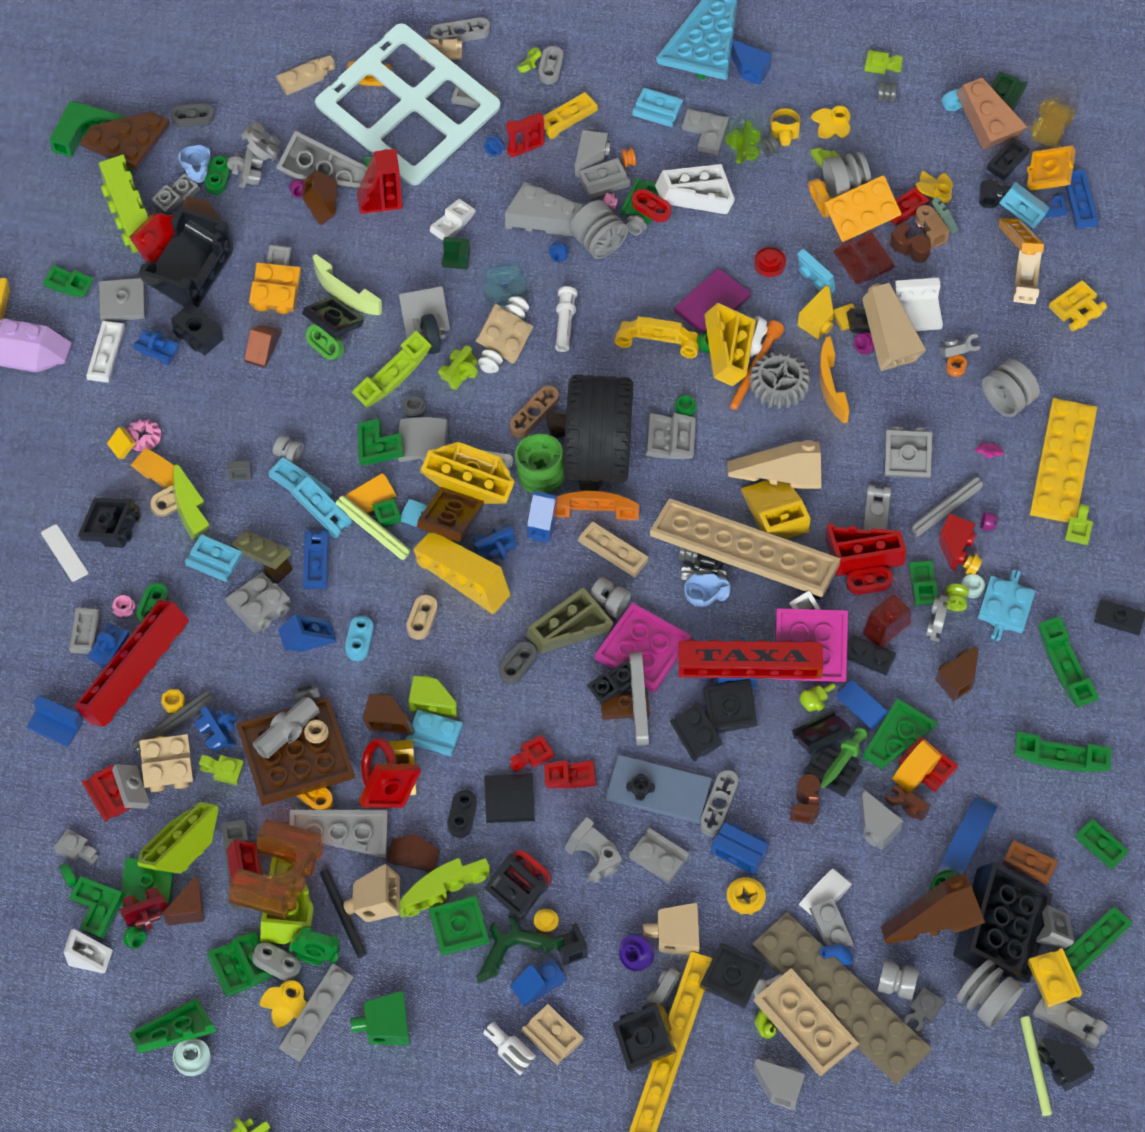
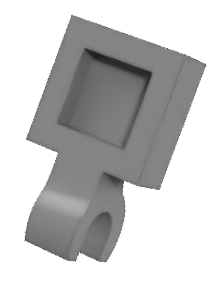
M970 333L962 342H958V339L945 341V345L938 347L939 354L944 357H951L967 353L968 351H977L980 349V346H972L971 340L977 338L978 335Z
M70 829L66 830L54 846L56 853L74 863L80 857L94 865L99 858L95 854L97 851L88 846V839Z

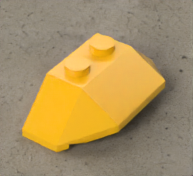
M460 442L429 450L420 470L422 474L439 487L482 500L484 504H506L515 484L501 457Z

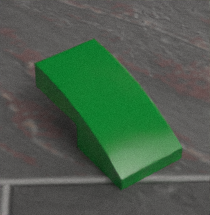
M53 264L43 282V286L60 293L84 298L94 279L76 270H73L72 273Z
M933 561L910 562L908 567L915 606L933 605L935 597L938 598Z

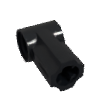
M992 179L982 181L980 184L979 204L984 208H995L997 205H1001L999 202L1011 187L1001 186Z

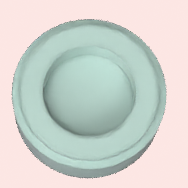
M969 574L963 578L961 584L969 589V598H977L983 594L985 582L982 577L976 574Z

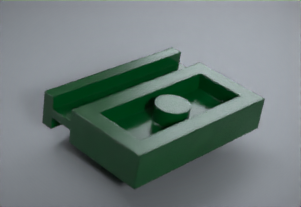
M999 71L991 88L1014 112L1028 82H1020L1018 78Z

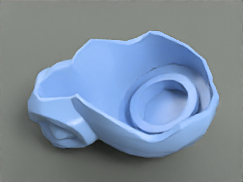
M203 145L183 148L179 152L178 159L180 165L186 171V176L195 182L204 181L211 159L209 148Z
M694 573L687 579L684 585V593L686 599L692 605L705 607L712 604L716 599L718 601L726 600L731 593V584L726 578L717 577L715 574L698 575Z

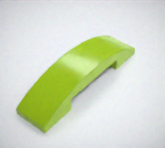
M417 330L400 345L402 350L371 379L365 378L352 391L366 408L380 401L397 388L416 369L430 350L431 344Z

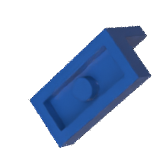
M38 695L33 702L36 712L27 724L28 729L68 747L83 725L80 714Z

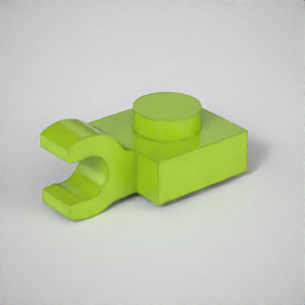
M869 50L865 71L886 74V70L901 72L903 57L895 55L889 58V53Z
M1080 504L1077 518L1070 516L1065 537L1066 541L1088 545L1093 521L1087 520L1088 505Z
M202 755L199 765H201V771L214 773L215 781L238 785L244 760L220 755L219 761H216L212 757Z

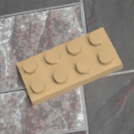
M792 968L759 993L753 1000L820 1077L859 1045Z

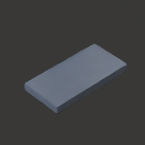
M618 755L606 795V801L700 824L712 778ZM638 774H644L649 778L650 783L655 785V791L648 793L643 801L636 800L635 795L626 789V784L631 782Z

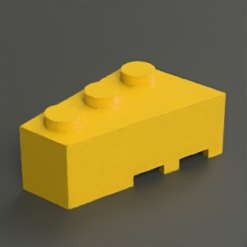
M717 303L704 314L713 377L730 386H734L747 376L756 320Z

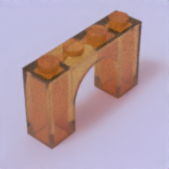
M266 819L257 835V852L283 859L292 865V869L282 875L264 876L238 868L229 884V903L285 919L289 910L295 908L298 893L304 891L307 876H312L316 860L321 859L323 855L324 845H321L322 834Z

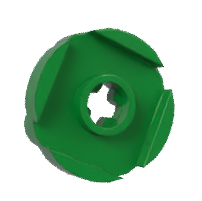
M304 927L301 928L300 933L292 936L289 950L290 952H296L295 957L302 962L322 965L323 961H330V965L338 960L340 953L339 938L334 935L317 933L312 928Z

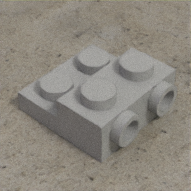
M891 427L890 430H886L884 476L930 479L932 432H927L925 428H914L913 431H904L903 427Z
M263 572L225 598L227 605L254 634L266 629L273 620L284 616L292 608L290 598L276 583L273 584Z

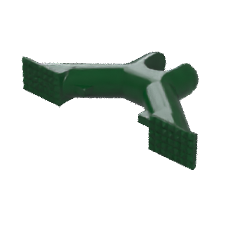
M508 916L512 930L506 934L499 932L496 924L492 923L490 933L495 943L479 974L476 975L478 984L499 975L498 968L505 964L503 958L508 948L520 944L531 947L532 951L541 949L544 954H547L565 945L563 937L556 938L522 930L514 916Z

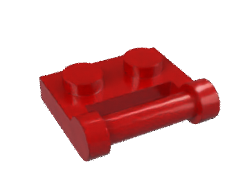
M540 112L529 115L517 122L513 120L507 122L508 156L516 157L544 145V117ZM521 132V143L517 144V133Z

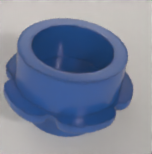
M489 136L484 144V149L489 155L497 156L502 154L504 144L499 137Z
M555 241L549 247L551 259L555 262H563L567 259L569 253L567 246L564 243Z

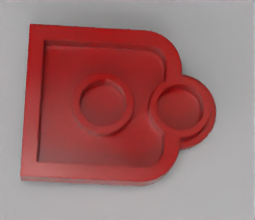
M154 213L129 236L146 262L149 260L156 263L172 239L174 232L171 221L174 215L166 216L162 213Z

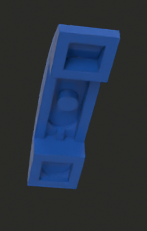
M975 797L942 860L937 874L947 869L953 870L960 875L965 874L998 807Z

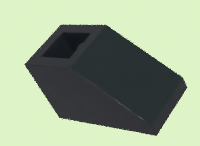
M1047 1038L1041 1040L1038 1047L1039 1058L1043 1064H1048L1052 1070V1077L1058 1086H1062L1065 1092L1092 1077L1095 1068L1080 1047Z

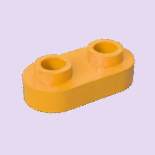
M819 178L809 181L808 188L812 199L824 218L829 217L824 202L833 198H830L825 182L820 181Z
M326 787L297 796L311 810H330L333 806L332 794ZM319 801H325L323 805H318Z

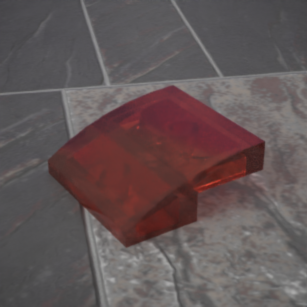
M872 232L856 242H853L851 239L833 251L856 285L874 279L895 268L893 261Z

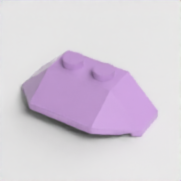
M10 319L0 320V366L39 372L52 368L57 364L66 363L72 343L49 327Z

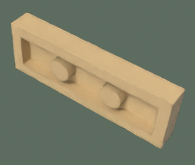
M593 521L579 536L581 544L634 578L648 562V556Z

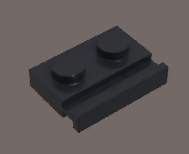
M699 703L681 713L678 718L670 720L671 725L694 762L702 755L705 756L724 744Z
M831 711L792 730L793 738L797 739L798 743L811 754L850 735L851 730L844 720L836 716L834 711Z
M827 746L817 750L807 767H805L803 774L815 775L821 784L825 773L839 753ZM849 759L838 776L826 787L845 798L849 789L852 788L862 773L863 767Z

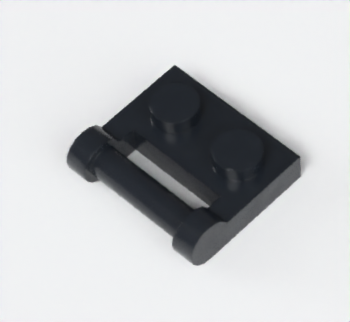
M511 853L505 858L484 889L519 919H524L538 898L547 890L549 884L543 879L539 880L519 863L518 858ZM513 869L534 887L533 890L528 892L507 874L508 871Z

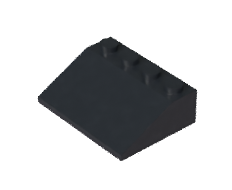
M991 862L977 868L972 885L985 923L959 932L953 956L976 968H979L987 960H992L996 964L994 970L997 968L1003 969L1002 976L1012 977L1015 980L1029 983L1032 972L1028 965V960L1037 957L1040 943L1036 942V939L1045 926L1042 912L1047 905L1050 906L1053 894L998 863Z

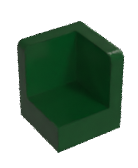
M444 237L442 267L468 270L470 239Z

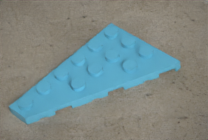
M701 0L656 57L658 64L726 80L729 73L738 0Z

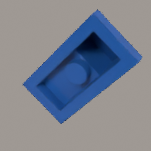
M552 958L537 968H534L532 964L529 965L511 984V989L525 1007L566 982V977Z

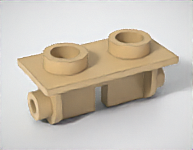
M424 38L449 60H462V40H458V38L443 39V42H439V39Z

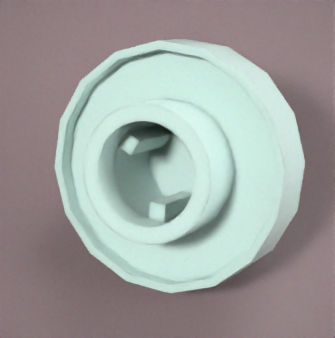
M193 1038L178 1043L173 1051L172 1058L175 1068L185 1076H196L208 1068L211 1055L204 1041Z

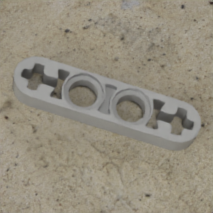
M642 652L629 653L635 740L636 746L649 745Z

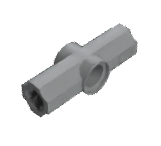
M304 697L287 713L281 712L277 714L272 720L270 728L253 742V746L258 754L263 758H269L286 742H294L300 736L302 728L320 713L319 708L312 699Z

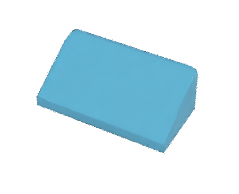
M1016 182L999 202V204L1033 229L1049 210L1046 204Z

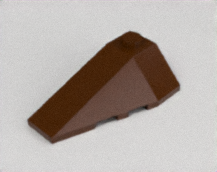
M965 873L955 875L949 880L943 881L880 928L885 943L889 944L913 940L923 933L937 936L941 930L952 929L953 933L961 932L983 924L985 921L968 876Z

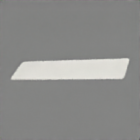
M57 524L41 532L72 582L88 574V571Z

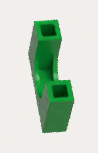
M70 101L49 138L52 152L72 158L80 144V140L91 126L126 118V116L112 113L102 108L91 107L81 102ZM127 167V171H130L132 174L134 169Z

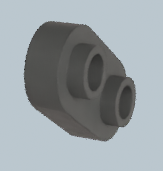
M205 103L179 105L171 111V119L177 127L204 126L214 120V111L209 104Z
M518 643L501 663L499 675L503 682L507 684L518 683L535 663L537 650L532 643ZM522 655H528L529 657H528V658H522L521 656H522ZM514 672L515 674L510 676L507 673Z

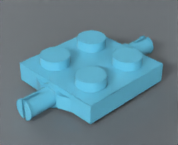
M1012 570L1009 581L991 576L977 618L994 626L991 635L993 640L997 635L996 641H1000L1003 630H1012L1021 634L1024 630L1035 590L1018 584L1021 575L1020 571H1017L1015 576L1016 570Z

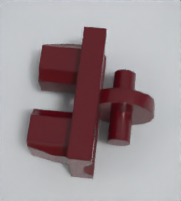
M157 887L148 889L145 892L147 900L139 903L136 896L131 895L123 898V908L120 909V912L127 926L136 924V927L146 925L148 931L154 929L152 922L160 920V915H163V912L168 907L163 894H160Z

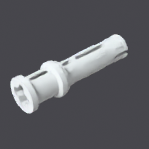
M568 286L561 287L558 290L560 299L556 311L559 314L555 349L560 352H566L570 348L572 316L576 312L574 303L578 292L575 288Z

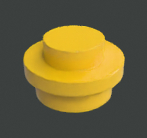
M979 554L968 555L962 566L966 568L965 574H976L983 559L978 557Z
M551 909L539 910L534 916V925L542 933H550L558 926V915Z

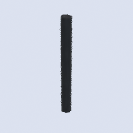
M325 869L320 872V876L357 958H362L367 953L349 914L344 909L343 900L329 870Z

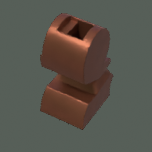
M904 220L891 234L890 246L894 252H900L904 256L910 255L913 261L923 263L929 258L931 243L928 238L921 234L908 238L909 226Z
M804 775L798 781L796 799L801 803L793 806L790 821L814 825L815 819L819 817L818 794L820 781L815 775Z

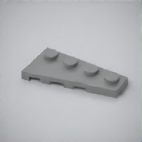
M290 810L289 835L292 837L386 858L388 810Z

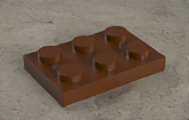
M441 487L419 517L417 528L423 529L428 533L444 536L449 540L460 542L483 509L484 501Z

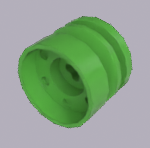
M533 434L520 441L515 452L517 477L520 486L532 494L534 491L549 494L560 488L565 478L564 455L561 443L555 437L548 434Z

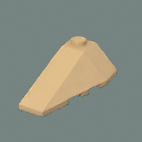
M812 440L793 442L727 461L728 477L751 481L762 478L769 480L770 484L777 485L778 481L791 483L790 487L821 489L820 444Z

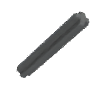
M207 690L203 691L132 743L134 751L137 754H141L140 740L167 736L200 712V709L211 704L213 697Z

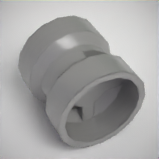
M281 434L274 444L273 454L278 457H285L295 464L302 455L304 444L299 441H292L289 436Z

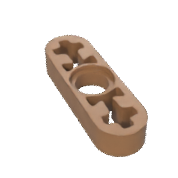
M542 387L510 420V433L516 438L526 437L546 417V412H551L557 406L559 392L555 387ZM550 395L553 396V399L547 398V399L545 400V396H547V397H549ZM532 408H537L541 412L539 415L532 416L528 411ZM524 423V428L519 427L516 429V425L521 426Z

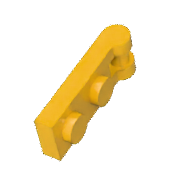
M584 92L543 116L546 135L550 139L556 138L563 130L598 111V105Z

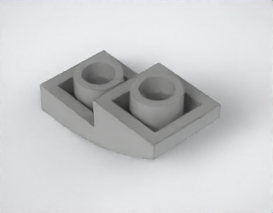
M183 174L171 187L166 184L151 200L167 214L183 205L186 197L192 198L201 189L186 174Z

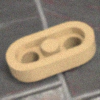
M172 485L152 497L150 507L155 515L165 517L177 510ZM161 502L165 503L166 508L160 509L158 504Z
M422 595L415 600L406 624L407 633L411 638L420 640L429 635L438 612L437 601L434 597ZM424 608H429V609H430L429 611H426V612L423 611ZM418 627L422 628L421 631H416L415 629Z

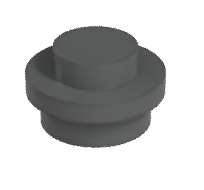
M418 396L408 397L403 404L404 413L413 418L421 416L426 409L425 402Z

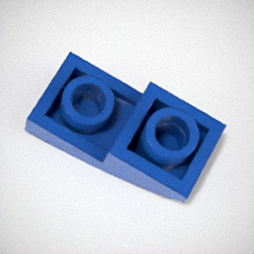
M852 679L835 696L872 730L889 713Z

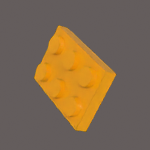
M884 175L824 202L841 242L902 215Z

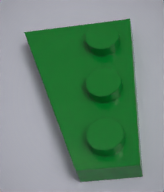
M897 698L862 755V758L880 769H884L909 749L921 736L924 737L933 730L938 723Z
M195 998L129 1032V1035L140 1054L216 1032V1029L199 1000Z

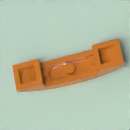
M579 491L557 496V517L570 518V510L616 511V519L639 520V504L617 494L601 491Z

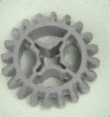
M780 351L778 356L771 352L769 358L763 355L761 361L757 360L755 367L751 369L749 382L751 383V392H754L755 399L761 398V404L768 402L770 408L773 405H777L778 409L781 408V405H785L788 409L790 403L797 405L798 400L803 401L805 394L809 391L810 378L809 371L805 369L804 362L799 363L798 357L792 359L790 353L787 356H783Z

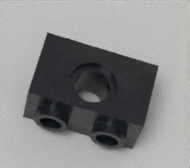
M191 302L171 318L172 331L179 339L183 338L188 342L192 350L199 351L204 356L224 340L221 326Z

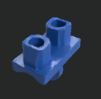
M146 329L142 331L140 338L133 344V348L141 352L142 355L158 359L167 366L173 361L176 352L180 348L178 343L162 337L161 332L155 331L153 333Z
M498 525L493 528L492 535L485 537L480 534L473 537L476 554L487 560L496 556L501 560L507 559L506 551L517 547L514 530L511 526L505 528L503 525Z
M108 622L104 630L98 634L97 641L87 656L88 660L106 667L130 635L129 631L118 628Z
M207 706L200 709L203 715L194 724L202 734L207 733L211 729L213 730L214 734L205 739L208 747L216 752L224 746L229 749L235 746L227 730L229 732L235 730L233 724L237 718L234 713L226 714L224 710H220L217 715L215 711H210Z

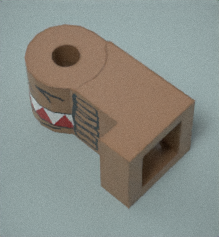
M920 206L916 211L915 226L923 231L926 238L929 239L931 249L947 243L950 230L931 206Z

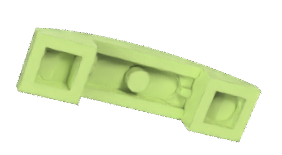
M317 254L313 256L314 270L318 280L335 299L363 313L381 315L383 313L381 299L366 289L358 294L333 276L331 264Z

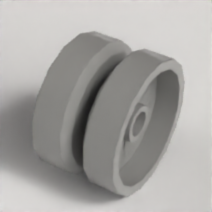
M1015 359L1006 360L997 367V370L992 371L982 380V388L987 400L999 413L1007 417L1016 416L1025 409V406L1036 400L1040 394L1039 384L1035 376L1024 364Z

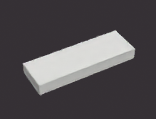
M102 321L87 371V380L110 382L125 331L123 323Z

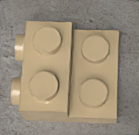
M188 734L140 740L144 788L150 789V793L165 791L166 786L173 785L174 789L189 788V783H194Z

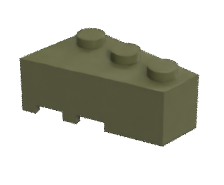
M583 587L528 627L526 637L538 652L543 654L609 633L613 621Z

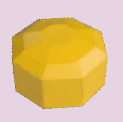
M169 689L162 694V707L168 713H174L185 705V697L179 689Z

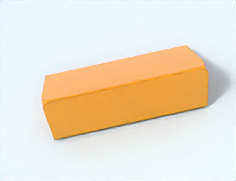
M383 473L345 495L366 514L373 512V504L397 497Z

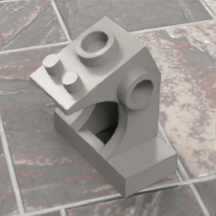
M588 817L571 834L564 850L570 855L579 850L590 853L595 859L596 866L589 874L586 882L588 883L593 880L594 883H598L602 875L609 877L616 873L622 859L616 846L593 828L594 822Z

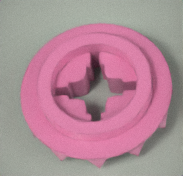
M139 418L138 422H131L130 427L126 429L136 442L132 448L136 451H143L145 448L151 450L161 440L160 428L157 423L151 422L150 419L142 421ZM146 429L147 435H143L140 439L139 433Z

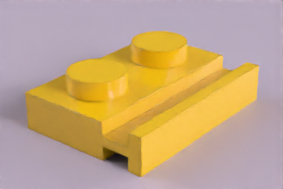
M1063 948L1056 952H1049L1028 960L1030 970L1047 1007L1069 1001L1074 997H1081V988Z

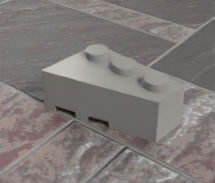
M524 182L505 212V229L518 227L525 228L526 231L531 232L535 229L544 230L547 234L573 236L570 232V224L577 212L583 208V205Z

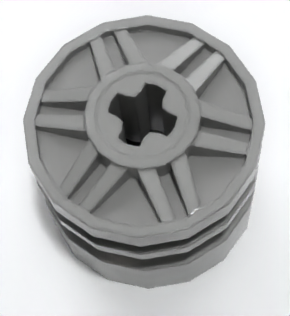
M861 151L854 152L853 155L850 153L846 154L844 161L840 156L827 158L823 161V179L830 198H835L872 180L868 162Z
M596 200L585 205L577 212L571 221L570 232L581 244H584L585 249L595 259H602L614 253L621 246L628 234V227L617 215H614L613 211L602 200Z
M987 960L970 974L956 999L961 1004L968 1001L966 1006L968 1010H972L980 1004L981 1008L978 1011L977 1018L989 1028L995 1026L1009 1012L1024 990V987L1012 977H1008L1000 983L999 980L1002 977L1003 969L997 968L994 970L996 964L992 960Z

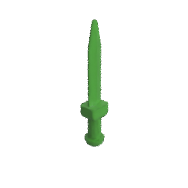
M859 727L855 729V735L852 739H845L842 742V751L825 773L821 783L822 788L826 787L838 776L851 756H858L860 753L859 744L868 737V732L865 728Z

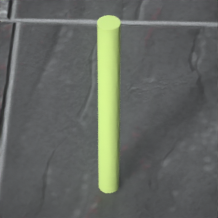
M1029 1016L1020 1018L1042 1116H1048L1052 1114L1031 1019Z

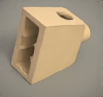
M384 864L355 881L353 884V898L344 901V909L347 914L356 913L366 922L399 915L400 876L387 864Z
M697 903L658 910L657 923H644L643 935L647 938H658V950L660 952L690 956L692 951L699 954Z

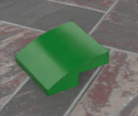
M256 932L233 938L231 944L207 952L206 956L225 997L243 992L273 977V975L260 969L253 963L252 954L256 946L260 944Z

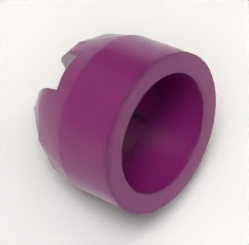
M294 179L291 181L289 189L293 197H302L303 180Z
M984 512L980 523L981 530L992 531L996 529L998 525L994 524V520L999 521L998 517L994 513Z

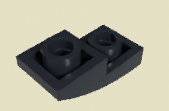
M628 660L609 673L605 671L587 684L600 705L631 688L630 663Z

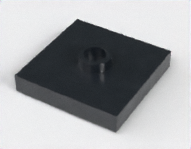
M332 296L306 306L302 311L305 317L333 338L362 327L364 322L361 317Z
M750 679L703 687L707 716L717 733L758 726Z
M720 943L699 988L742 1008H746L766 967V963Z

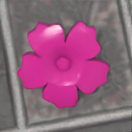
M980 443L975 449V452L983 453L987 459L993 458L994 455L1003 456L1004 453L1000 446L993 443Z

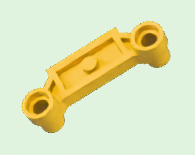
M638 316L634 321L621 322L614 340L615 344L621 348L630 347L634 337L676 343L681 345L680 353L686 358H695L699 350L697 342L699 335L696 332L688 331L682 327V323Z

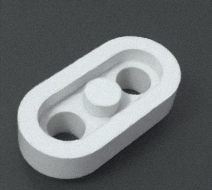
M760 316L754 318L756 322L750 357L756 356L760 352L762 337L768 330L766 326L767 321Z

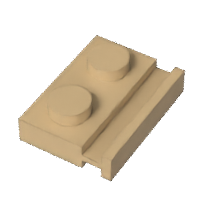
M549 1004L537 1013L526 1026L522 1027V1032L557 1066L583 1042V1037Z

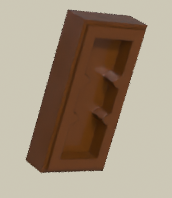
M645 692L647 717H650L648 692ZM622 693L601 704L602 720L634 718L632 693Z

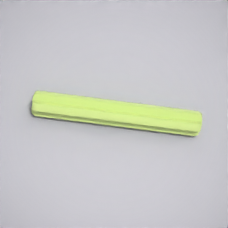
M342 495L339 497L336 505L352 520L401 560L408 557L410 549L346 496Z

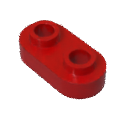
M640 189L633 193L632 206L635 210L656 222L669 220L671 217V205L667 201L645 189Z
M882 566L854 570L847 577L846 587L855 595L885 591L892 585L893 574L888 568ZM878 579H881V580H883L884 582H883V583H879L877 580H878ZM855 583H860L861 586H856V585H854V584H855Z
M521 850L513 852L518 858V862L525 860L524 867L536 877L542 875L543 880L550 886L552 876L549 870L527 852ZM510 869V871L522 882H524L529 888H534L520 875H518L513 869Z

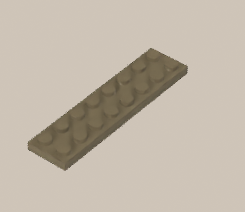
M788 912L785 913L752 943V948L779 974H784L792 968L859 1043L857 1049L897 1085L931 1053L932 1048L835 957L823 959L820 954V948L823 945Z

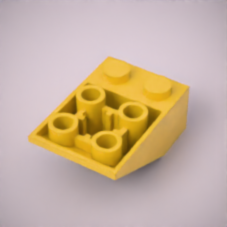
M769 480L741 488V492L758 530L784 539L809 533L811 518L802 499L794 488L790 487V483L778 481V484L774 485L770 484Z

